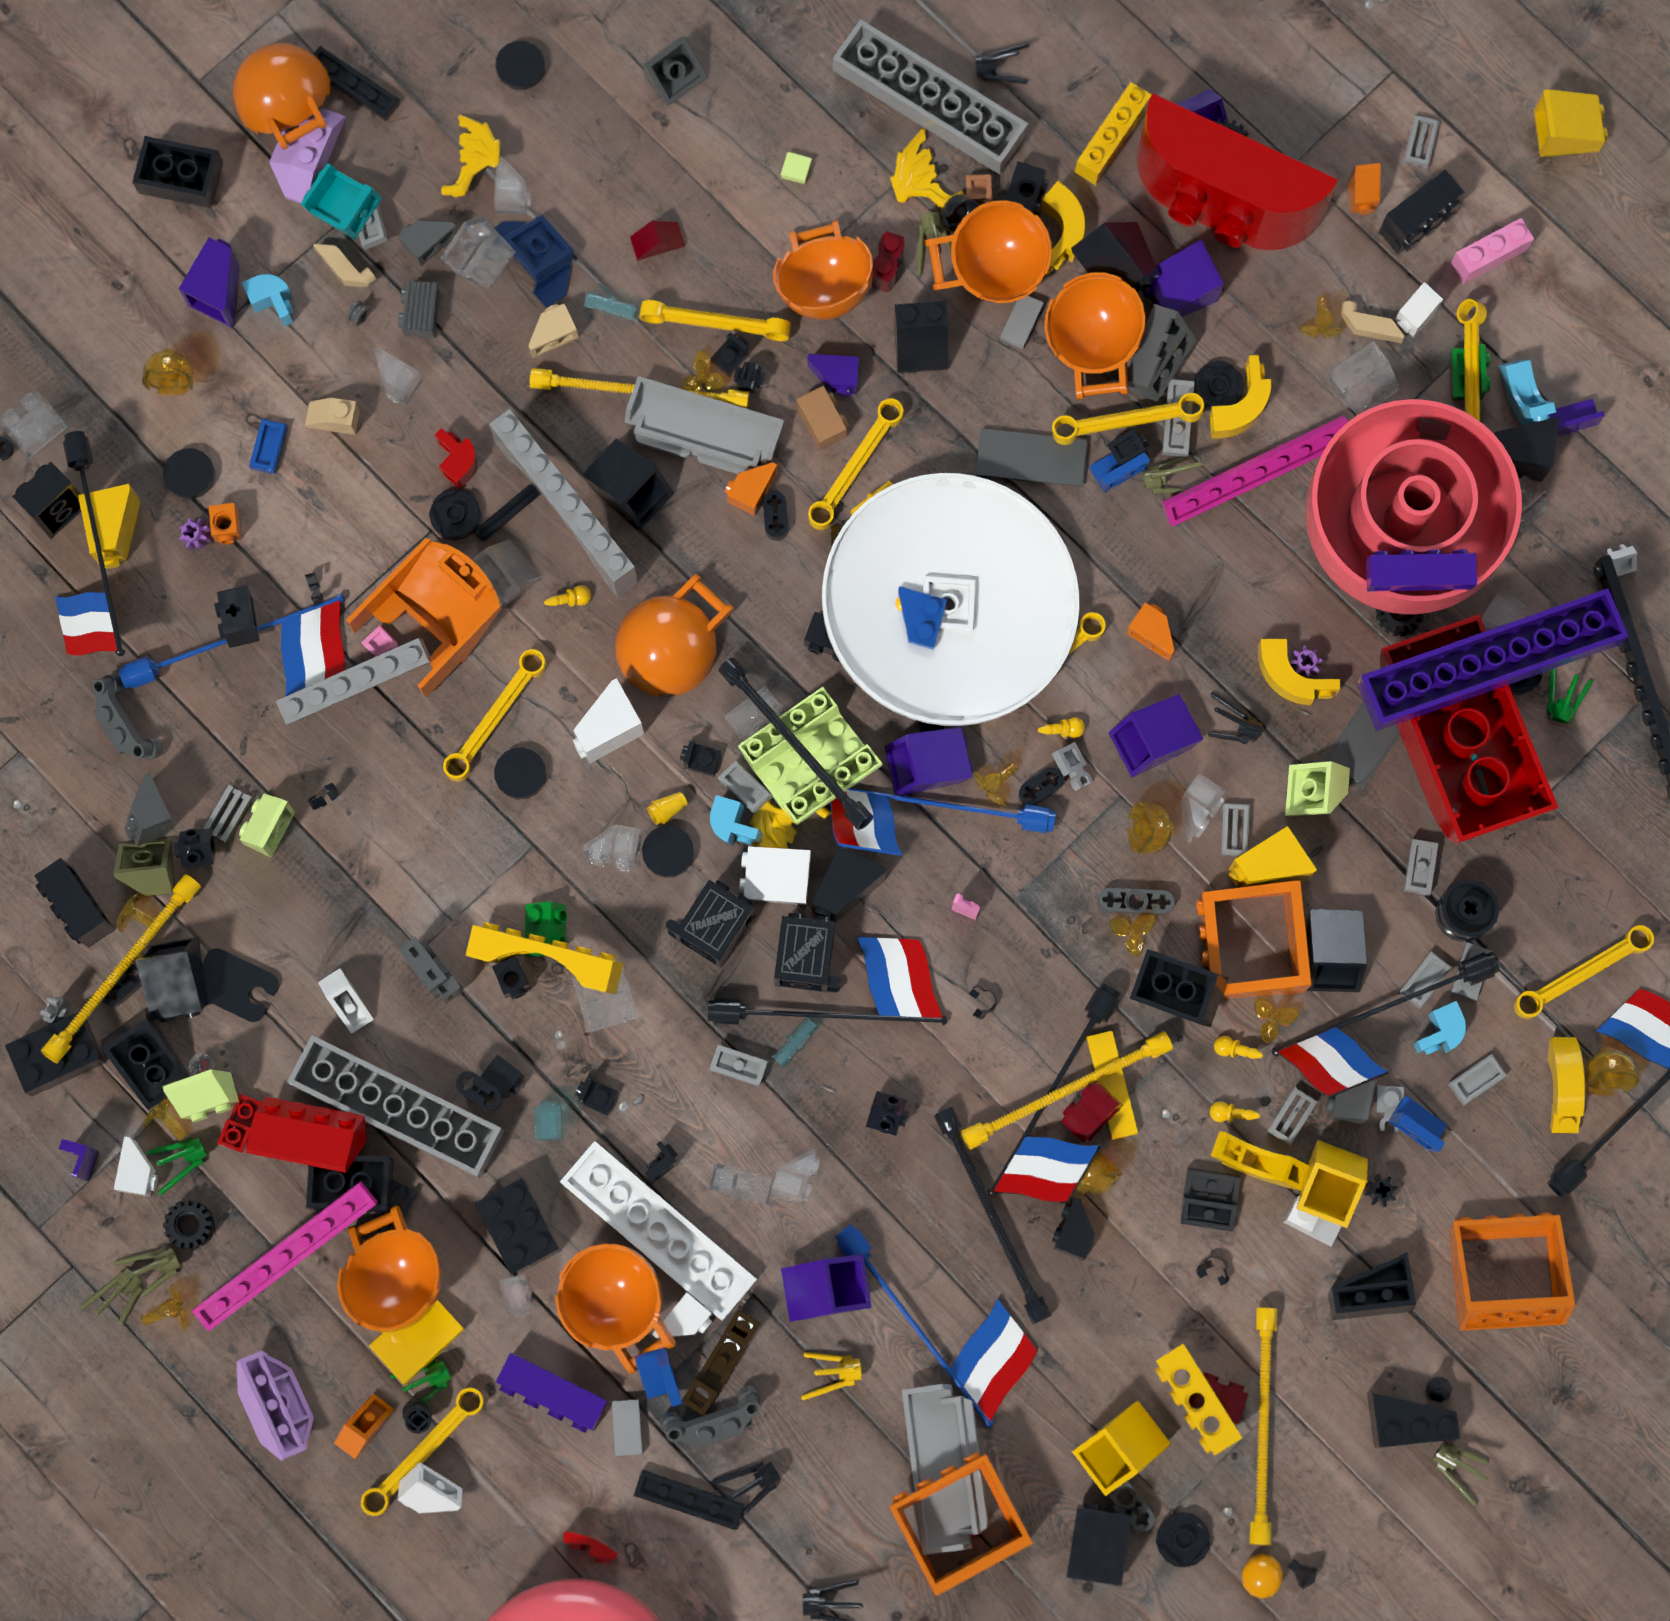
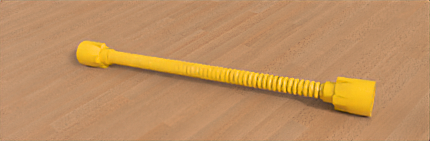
M532 368L530 373V388L551 390V387L564 385V387L570 386L571 388L580 387L582 389L583 387V389L609 390V392L615 391L632 394L635 386L634 384L628 385V383L625 385V383L618 382L615 384V382L609 383V381L599 382V380H583L582 378L573 379V377L570 379V377H560L557 374H552L553 370ZM729 389L728 393L722 394L689 391L748 409L749 391Z
M186 874L172 889L174 894L170 898V902L160 912V915L155 918L156 920L151 923L149 928L145 930V933L138 939L139 941L132 946L128 954L121 960L122 962H119L117 967L111 972V975L106 978L105 983H102L100 988L94 993V996L81 1009V1012L74 1017L68 1028L61 1031L58 1036L54 1034L41 1049V1052L48 1059L58 1064L71 1048L69 1043L72 1040V1035H75L79 1027L86 1021L85 1019H88L92 1011L98 1006V1003H101L103 998L109 993V990L114 987L115 982H118L120 977L126 972V969L131 966L132 961H135L137 956L143 951V948L154 938V935L158 933V930L162 928V925L165 924L164 922H167L177 907L181 906L184 902L188 904L199 891L201 886L196 880Z
M1162 1031L1145 1040L1146 1043L1139 1050L1137 1049L1133 1053L1131 1052L1127 1056L1125 1055L1121 1059L1119 1058L1115 1062L1113 1061L1109 1065L1107 1064L1103 1068L1101 1067L1097 1071L1095 1070L1091 1074L1089 1073L1085 1077L1083 1076L1079 1080L1077 1079L1073 1083L1071 1082L1067 1086L1065 1085L1061 1089L1055 1090V1092L1052 1091L1049 1095L1046 1094L1043 1098L1040 1097L1037 1101L1034 1100L1031 1104L1028 1103L1025 1107L1022 1106L1019 1110L1016 1109V1111L1010 1112L1007 1116L1004 1115L1001 1119L998 1118L991 1123L987 1122L983 1125L979 1122L962 1130L961 1134L967 1147L971 1150L988 1141V1136L993 1135L998 1129L1000 1130L1004 1126L1006 1127L1010 1123L1012 1124L1016 1120L1018 1121L1022 1117L1030 1115L1031 1112H1036L1037 1109H1042L1043 1106H1048L1049 1103H1054L1055 1100H1060L1061 1097H1066L1067 1094H1072L1073 1091H1078L1079 1088H1084L1085 1085L1087 1086L1091 1082H1097L1145 1057L1152 1056L1154 1059L1173 1050L1168 1035L1165 1031Z
M1256 1308V1330H1260L1259 1337L1262 1339V1344L1260 1345L1262 1346L1260 1348L1262 1350L1260 1351L1262 1353L1260 1355L1262 1357L1260 1358L1262 1360L1260 1361L1261 1379H1259L1261 1381L1259 1383L1261 1385L1259 1386L1261 1388L1259 1389V1395L1261 1396H1259L1260 1414H1258L1260 1416L1258 1418L1260 1420L1258 1421L1260 1423L1258 1427L1260 1428H1258L1259 1449H1257L1259 1451L1257 1453L1259 1455L1257 1456V1462L1259 1463H1257L1258 1477L1256 1481L1258 1483L1256 1484L1258 1487L1256 1488L1258 1490L1256 1491L1258 1494L1256 1495L1257 1512L1254 1515V1522H1250L1249 1544L1271 1545V1523H1268V1516L1265 1513L1267 1511L1265 1509L1267 1508L1265 1506L1267 1505L1265 1502L1267 1499L1265 1498H1267L1266 1480L1268 1479V1474H1266L1268 1473V1467L1266 1466H1268L1267 1445L1269 1444L1267 1442L1269 1441L1267 1439L1269 1432L1267 1431H1269L1268 1410L1270 1409L1268 1407L1270 1406L1268 1404L1270 1402L1268 1400L1270 1399L1268 1397L1270 1393L1268 1392H1270L1269 1375L1271 1374L1269 1372L1271 1371L1269 1369L1271 1367L1269 1365L1271 1364L1269 1362L1271 1361V1358H1269L1271 1357L1270 1340L1273 1337V1331H1277L1278 1309Z

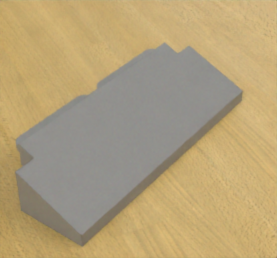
M640 376L637 377L625 412V423L635 425L634 437L638 444L683 458L692 454L697 456L698 461L702 464L735 474L756 468L758 463L763 465L772 463L784 424L782 419Z
M951 1384L902 1390L915 1491L917 1490L916 1484L927 1478H930L933 1482L941 1477L940 1471L951 1465H954L957 1469L966 1464L963 1460L964 1458L975 1452L979 1453L973 1402L970 1399H965V1396L953 1397ZM979 1469L916 1503L923 1555L973 1549L971 1535L983 1533L982 1530H986L989 1526L983 1476Z

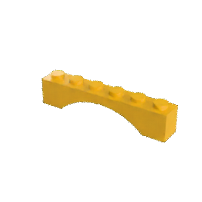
M483 922V926H472L465 956L487 962L500 963L522 954L541 953L563 964L577 978L581 986L606 993H617L624 963L615 961L616 955L600 952L599 956L591 954L592 949L576 946V950L568 949L569 943L553 940L552 944L545 943V937L530 934L529 938L522 937V931L507 928L506 932L499 931V925Z

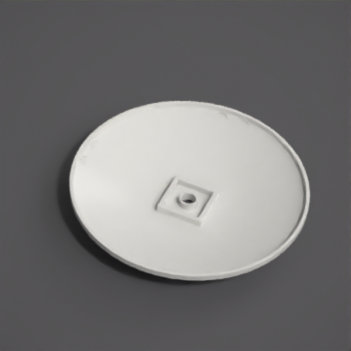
M937 473L913 477L893 484L878 492L853 513L835 539L827 559L822 583V610L827 634L836 656L851 678L869 696L890 710L913 720L943 726H964L979 724L1005 716L1024 706L1050 683L1065 661L1075 637L1079 616V589L1074 565L1066 545L1050 521L1032 503L1011 489L988 479L959 473ZM899 586L943 599L949 598L954 601L955 608L948 611L944 609L933 650L908 643L902 611L898 610L895 605V601L899 597Z

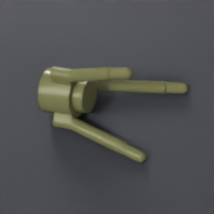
M929 212L922 215L920 218L921 225L917 227L919 234L917 276L922 274L924 235L927 238H938L941 234L943 237L948 236L946 227L941 222L940 214L937 212ZM948 242L946 243V246L951 254L952 243ZM939 244L940 253L942 252L941 244Z
M1188 454V457H1178L1158 466L1148 467L1147 470H1143L1145 489H1152L1153 495L1159 493H1182L1186 489L1161 487V485L1166 484L1165 476L1201 467L1202 462L1166 469L1190 459L1191 455Z
M164 1247L158 1251L114 1261L113 1264L119 1266L155 1258L154 1263L123 1276L124 1280H128L155 1268L158 1269L159 1273L165 1272L164 1275L141 1293L145 1297L168 1278L176 1275V1269L181 1267L173 1247L168 1250Z
M127 1268L123 1273L120 1271L112 1281L87 1299L79 1308L84 1310L115 1286L116 1289L95 1311V1315H99L120 1292L126 1296L132 1293L118 1322L119 1325H123L136 1298L143 1291L139 1286L144 1281L138 1276L124 1280L123 1276L132 1272Z
M1443 1442L1432 1459L1438 1463L1435 1468L1441 1471L1473 1506H1477V1501L1447 1468L1449 1467L1453 1470L1458 1465L1484 1482H1488V1477L1460 1460V1455L1485 1465L1488 1464V1460L1463 1450L1453 1443L1448 1445L1446 1442Z

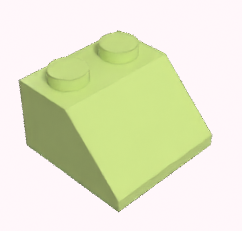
M263 794L262 798H258L252 807L251 812L253 815L249 822L246 821L241 827L239 833L241 838L239 840L244 845L272 858L295 814V810L287 801Z
M211 1069L163 1086L166 1096L182 1119H191L192 1122L202 1121L208 1118V1113L216 1111V1114L230 1111L232 1109L231 1105L239 1103L231 1072Z

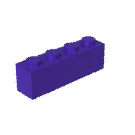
M1466 549L1453 550L1452 554H1442L1441 550H1428L1426 554H1415L1413 550L1400 551L1399 555H1389L1388 551H1375L1373 555L1366 559L1367 592L1472 590L1477 585L1476 553H1468Z
M512 1353L509 1354L496 1380V1383L501 1385L500 1391L514 1397L515 1393H518L525 1397L524 1403L538 1409L539 1405H542L549 1409L548 1415L562 1421L563 1417H566L573 1421L572 1427L584 1433L588 1429L595 1430L608 1404L607 1400Z

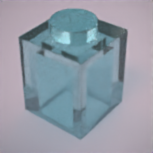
M555 1101L540 1102L541 1106H534V1139L536 1141L563 1140V1108L556 1106Z

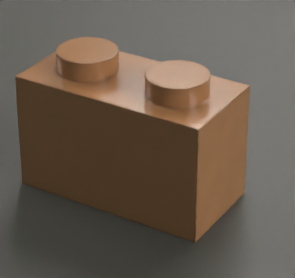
M824 386L796 399V407L819 450L846 438V428L849 427L844 414H838L835 408L837 402L831 391L827 393Z

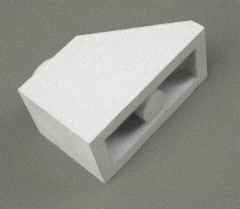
M1424 282L1399 311L1395 319L1398 327L1403 332L1410 333L1414 337L1435 316L1443 299Z
M341 968L318 982L327 1000L351 1034L374 1020Z
M124 1137L114 1190L151 1197V1192L156 1190L158 1176L155 1175L156 1170L137 1142L130 1137Z
M1299 1196L1296 1197L1283 1223L1332 1247L1341 1226L1296 1209Z
M686 1293L663 1322L672 1337L694 1336L698 1332L703 1334L713 1322L709 1319L713 1314ZM655 1331L652 1335L655 1336L657 1339H660L657 1332Z
M419 1463L400 1480L398 1500L406 1507H410L418 1513L457 1511L461 1508L463 1489L422 1463Z

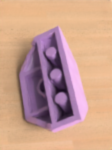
M321 108L319 111L327 127L324 129L319 127L288 144L289 148L285 150L277 143L269 163L286 199L301 204L305 193L310 190L319 172L327 164L346 116ZM313 114L311 117H309L307 120H305L304 122H302L300 125L295 126V127H293V128H290V129H288V130L282 131V135H285V134H287L288 132H290V131H292V130L298 128L299 126H301V125H303V124L309 122L310 120L314 119V118H315L314 114Z
M263 1351L236 1361L238 1395L259 1442L281 1461L305 1451L314 1417L292 1368L268 1356Z

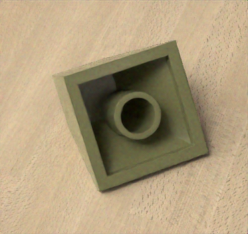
M171 838L153 840L138 847L135 842L119 844L114 867V878L145 896H163L172 893L174 866Z

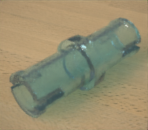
M590 291L587 292L584 307L605 312L607 316L612 314L629 319L630 321L634 319L637 305L615 300L616 297L613 296L608 298L591 293Z
M806 1017L795 1032L786 1037L788 1040L772 1058L785 1068L799 1050L802 1051L805 1048L803 1045L819 1027Z

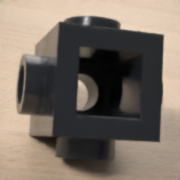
M211 828L188 829L180 832L179 841L175 842L174 849L176 858H181L183 868H198L203 865L214 864L216 848Z
M876 1091L866 1127L896 1136L899 1126L905 1127L909 1112L904 1111L907 1100Z

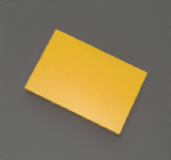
M437 1299L431 1311L421 1321L400 1331L383 1332L369 1347L399 1381L406 1386L465 1329Z

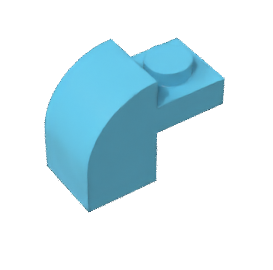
M263 274L242 282L255 313L274 305L284 327L293 323L290 314L294 313L288 300L293 296L282 279L274 275Z
M716 795L710 813V824L714 833L731 846H733L736 836V841L747 845H752V841L760 843L763 833L759 829L740 824L745 806L741 802Z
M1457 1001L1428 1014L1436 1033L1417 1041L1413 1045L1417 1054L1425 1051L1426 1055L1440 1050V1044H1442L1445 1053L1458 1046L1465 1035L1466 1023Z

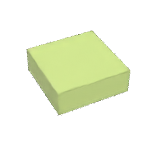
M787 152L781 178L805 184L812 158Z

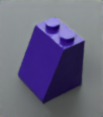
M208 237L180 285L179 291L189 307L233 328L235 324L240 266L235 258L236 255L231 250L230 244L222 239L215 241Z
M1200 240L1156 265L1160 276L1152 281V286L1142 290L1146 297H1150L1153 303L1151 308L1156 304L1178 311L1181 317L1218 302L1223 282L1203 241Z
M1180 694L1132 712L1108 732L1132 778L1191 750L1204 740L1200 729L1193 721L1188 707L1183 702Z
M962 727L907 734L884 746L894 794L903 796L960 784L973 778L972 764L968 759L966 750L967 740L963 735Z
M863 1254L823 1259L781 1268L790 1322L872 1308Z

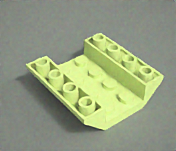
M823 687L779 717L843 791H847L883 765L868 744L864 745L844 720L837 704ZM771 723L738 745V748L758 779L772 794L783 812L797 825L836 798Z

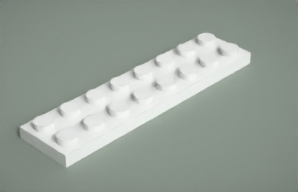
M593 1142L560 1181V1183L721 1321L726 1318L757 1281L754 1276L597 1142Z

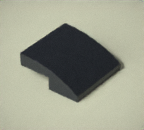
M1187 1167L1180 1224L1233 1232L1237 1213L1240 1175Z

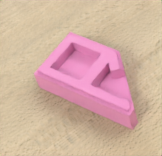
M381 625L361 642L374 657L399 647V644Z
M959 893L956 894L952 911L976 920L980 910L979 905L972 901L964 900L963 895Z

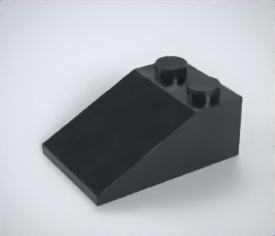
M146 1010L101 1040V1049L147 1110L168 1098L163 1090V1086L190 1077L159 1027L153 1020L151 1021Z

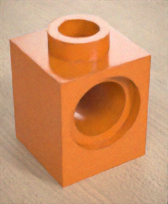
M235 503L210 505L211 536L215 542L232 544L235 540H240L239 510ZM223 521H231L229 528L219 529Z

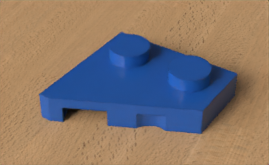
M899 586L898 596L908 643L933 650L947 600Z

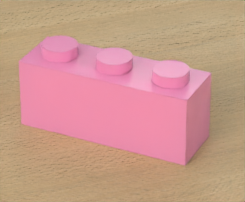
M1522 218L1456 252L1451 265L1463 284L1527 251L1534 237Z

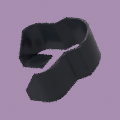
M315 572L305 574L310 591H313L311 600L313 603L322 601L323 595L320 593V585Z
M333 783L324 786L323 790H329L327 795L331 801H334L339 796L337 788ZM315 795L308 799V803L313 810L327 805L322 796L315 798Z
M974 986L972 988L969 995H971L975 999L978 997L979 993L976 992L974 988H979L983 992H990L995 998L996 1007V996L991 990H984L980 986ZM977 1008L972 1015L978 1020L984 1019V1017L979 1018L982 1011Z
M1209 1257V1258H1217V1259L1221 1260V1261L1224 1263V1265H1225V1267H1226L1225 1270H1224V1272H1225V1274H1226L1228 1280H1227V1282H1226V1280H1225V1278H1224L1223 1275L1220 1276V1277H1218L1217 1279H1218V1281H1219V1283H1220V1286H1222V1285L1228 1283V1282H1229V1276H1228V1274H1227V1272H1226V1269H1227L1228 1266H1227V1264L1225 1263V1261H1224L1223 1259L1219 1258V1257ZM1198 1267L1196 1268V1274L1199 1278L1208 1275L1205 1269L1198 1272Z

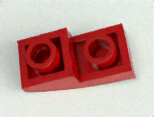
M240 1093L238 1095L239 1103L234 1105L230 1118L226 1120L217 1144L243 1153L247 1146L255 1111L262 1101Z
M564 1531L563 1543H569V1549L585 1550V1546L590 1545L589 1557H595L596 1563L611 1564V1559H618V1552L604 1542L584 1534Z

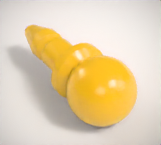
M578 585L573 590L567 589L565 594L548 598L544 601V604L558 606V604L568 603L570 607L575 604L583 606L591 600V591L584 585Z
M1073 717L1069 720L1062 719L1060 724L1044 725L1038 728V732L1046 735L1061 734L1063 738L1067 736L1078 738L1083 735L1085 724L1080 718Z
M1220 1036L1214 1042L1215 1052L1223 1057L1229 1055L1232 1058H1236L1237 1055L1248 1056L1251 1059L1263 1057V1054L1255 1048L1240 1045L1239 1040L1233 1041L1229 1036Z
M1222 1101L1213 1103L1209 1111L1211 1118L1216 1122H1225L1226 1120L1233 1122L1234 1118L1243 1120L1260 1118V1114L1253 1110L1235 1109V1104L1228 1105Z

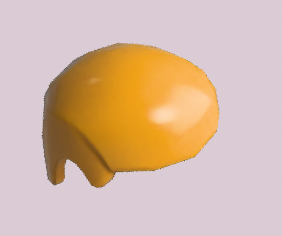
M1264 1553L1251 1556L1242 1569L1243 1587L1251 1596L1260 1599L1272 1597L1282 1585L1283 1571L1281 1564L1273 1556Z

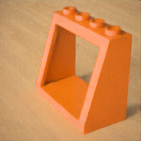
M1300 881L1202 892L1200 900H1196L1197 915L1202 916V926H1199V940L1204 941L1205 951L1201 952L1202 967H1207L1208 971L1222 975L1214 902L1283 896L1292 976L1226 984L1221 999L1304 993L1311 986Z
M1545 1212L1525 1217L1523 1214H1515L1509 1218L1486 1216L1483 1219L1472 1220L1470 1217H1462L1453 1221L1449 1233L1459 1331L1567 1324L1575 1308V1300L1560 1215H1552ZM1546 1236L1552 1297L1471 1302L1462 1241Z
M978 1452L971 1454L963 1459L966 1464L957 1469L954 1465L947 1467L939 1472L940 1478L933 1482L930 1478L923 1480L915 1485L916 1491L909 1495L906 1491H903L892 1497L893 1503L888 1505L935 1596L1033 1544L986 1454L981 1456ZM980 1469L1014 1536L944 1575L937 1577L928 1557L922 1554V1546L903 1510Z

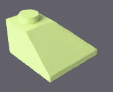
M1332 761L1289 765L1285 816L1330 814L1348 794L1350 768Z

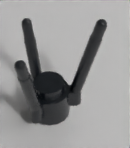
M1019 44L992 53L975 56L977 76L983 75L984 81L998 80L1027 84V79L992 74V71H997L996 60L1017 56L1020 53L1019 50L1028 48L1030 44Z
M1212 692L1210 694L1212 698L1242 717L1241 719L1218 707L1214 709L1215 712L1238 723L1237 733L1241 735L1209 732L1208 736L1238 741L1247 745L1248 741L1255 743L1263 724Z
M770 1461L765 1465L763 1462H760L755 1466L713 1479L711 1483L715 1485L757 1472L753 1475L754 1481L737 1490L729 1497L730 1500H734L758 1485L761 1489L766 1487L743 1509V1512L747 1514L769 1492L777 1488L776 1483L781 1481V1478Z
M858 1580L823 1588H811L810 1593H803V1616H810L811 1619L824 1621H851L822 1613H825L826 1608H863V1603L826 1602L825 1596L820 1595L857 1586L859 1584Z

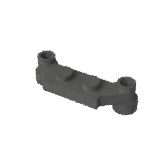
M111 674L94 680L92 688L96 693V709L93 713L118 754L128 753L136 759L145 758L147 760L160 757L163 750L161 742L157 738L141 739L115 695L120 694L123 690L121 677L117 674Z
M744 1386L737 1394L739 1401L737 1405L687 1422H683L680 1414L677 1412H666L660 1419L662 1431L666 1434L669 1441H680L693 1445L694 1450L746 1433L745 1426L760 1411L758 1390L753 1386Z

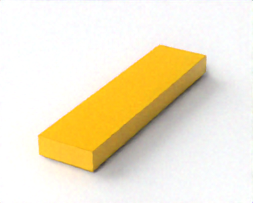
M1112 1031L1086 1037L1094 1071L1119 1059ZM1122 1069L1098 1080V1083H1101L1123 1104V1107L1108 1122L1111 1139L1115 1140L1138 1134Z

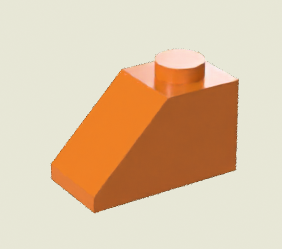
M1380 163L1354 166L1347 184L1351 213L1358 212L1361 215H1366L1376 211L1380 202Z
M772 462L738 473L735 480L731 479L725 489L727 503L755 516L778 472L777 464Z
M1144 603L1129 625L1126 634L1170 661L1175 650L1167 616L1163 614L1164 611L1157 605Z
M373 1393L344 1424L334 1444L356 1459L371 1443L395 1409Z

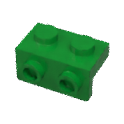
M1479 344L1480 400L1490 391L1491 387L1490 376H1486V367H1489L1490 354L1486 352L1485 344ZM1452 348L1450 351L1452 400H1465L1464 348Z
M555 902L525 905L526 938H529L530 934L545 937V943L552 944L553 940L567 943L566 905ZM541 953L525 954L527 957L546 956Z

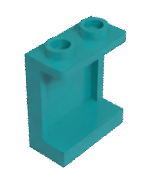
M327 163L319 172L310 190L305 193L301 206L311 215L355 240L383 198L372 187L358 183L339 172L333 165Z

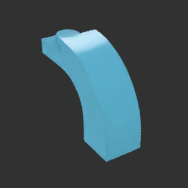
M1521 359L1499 365L1507 400L1513 414L1521 425L1549 419V414L1556 412L1554 402L1545 401L1541 397L1534 380L1530 360Z

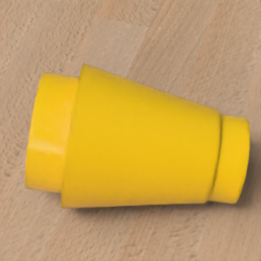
M678 792L651 801V805L647 807V810L656 825L660 823L665 824L688 804L684 795Z

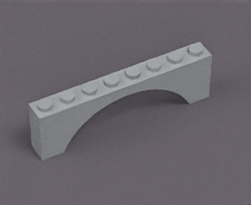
M509 409L492 421L489 426L496 445L507 459L530 479L555 509L616 597L619 598L638 584L634 565L513 412Z

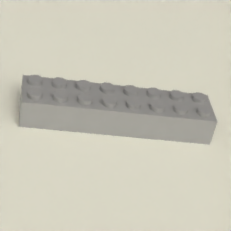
M861 19L833 57L834 72L998 174L1001 173L1027 136V122Z
M311 1035L287 1081L292 1087L343 1112L364 1115L366 1123L479 1179L504 1133L502 1128Z

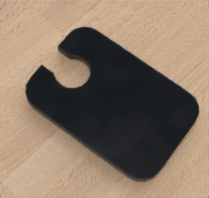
M218 948L210 950L203 961L207 1002L249 1022H258L264 1017L268 1008L260 1004H252L249 1000V993L252 989L260 987L267 994L274 997L279 986V980L275 975Z

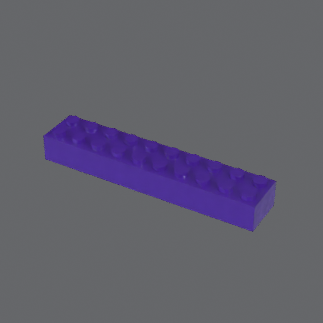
M1607 588L1361 675L1357 686L1376 731L1622 645L1629 636L1611 593Z

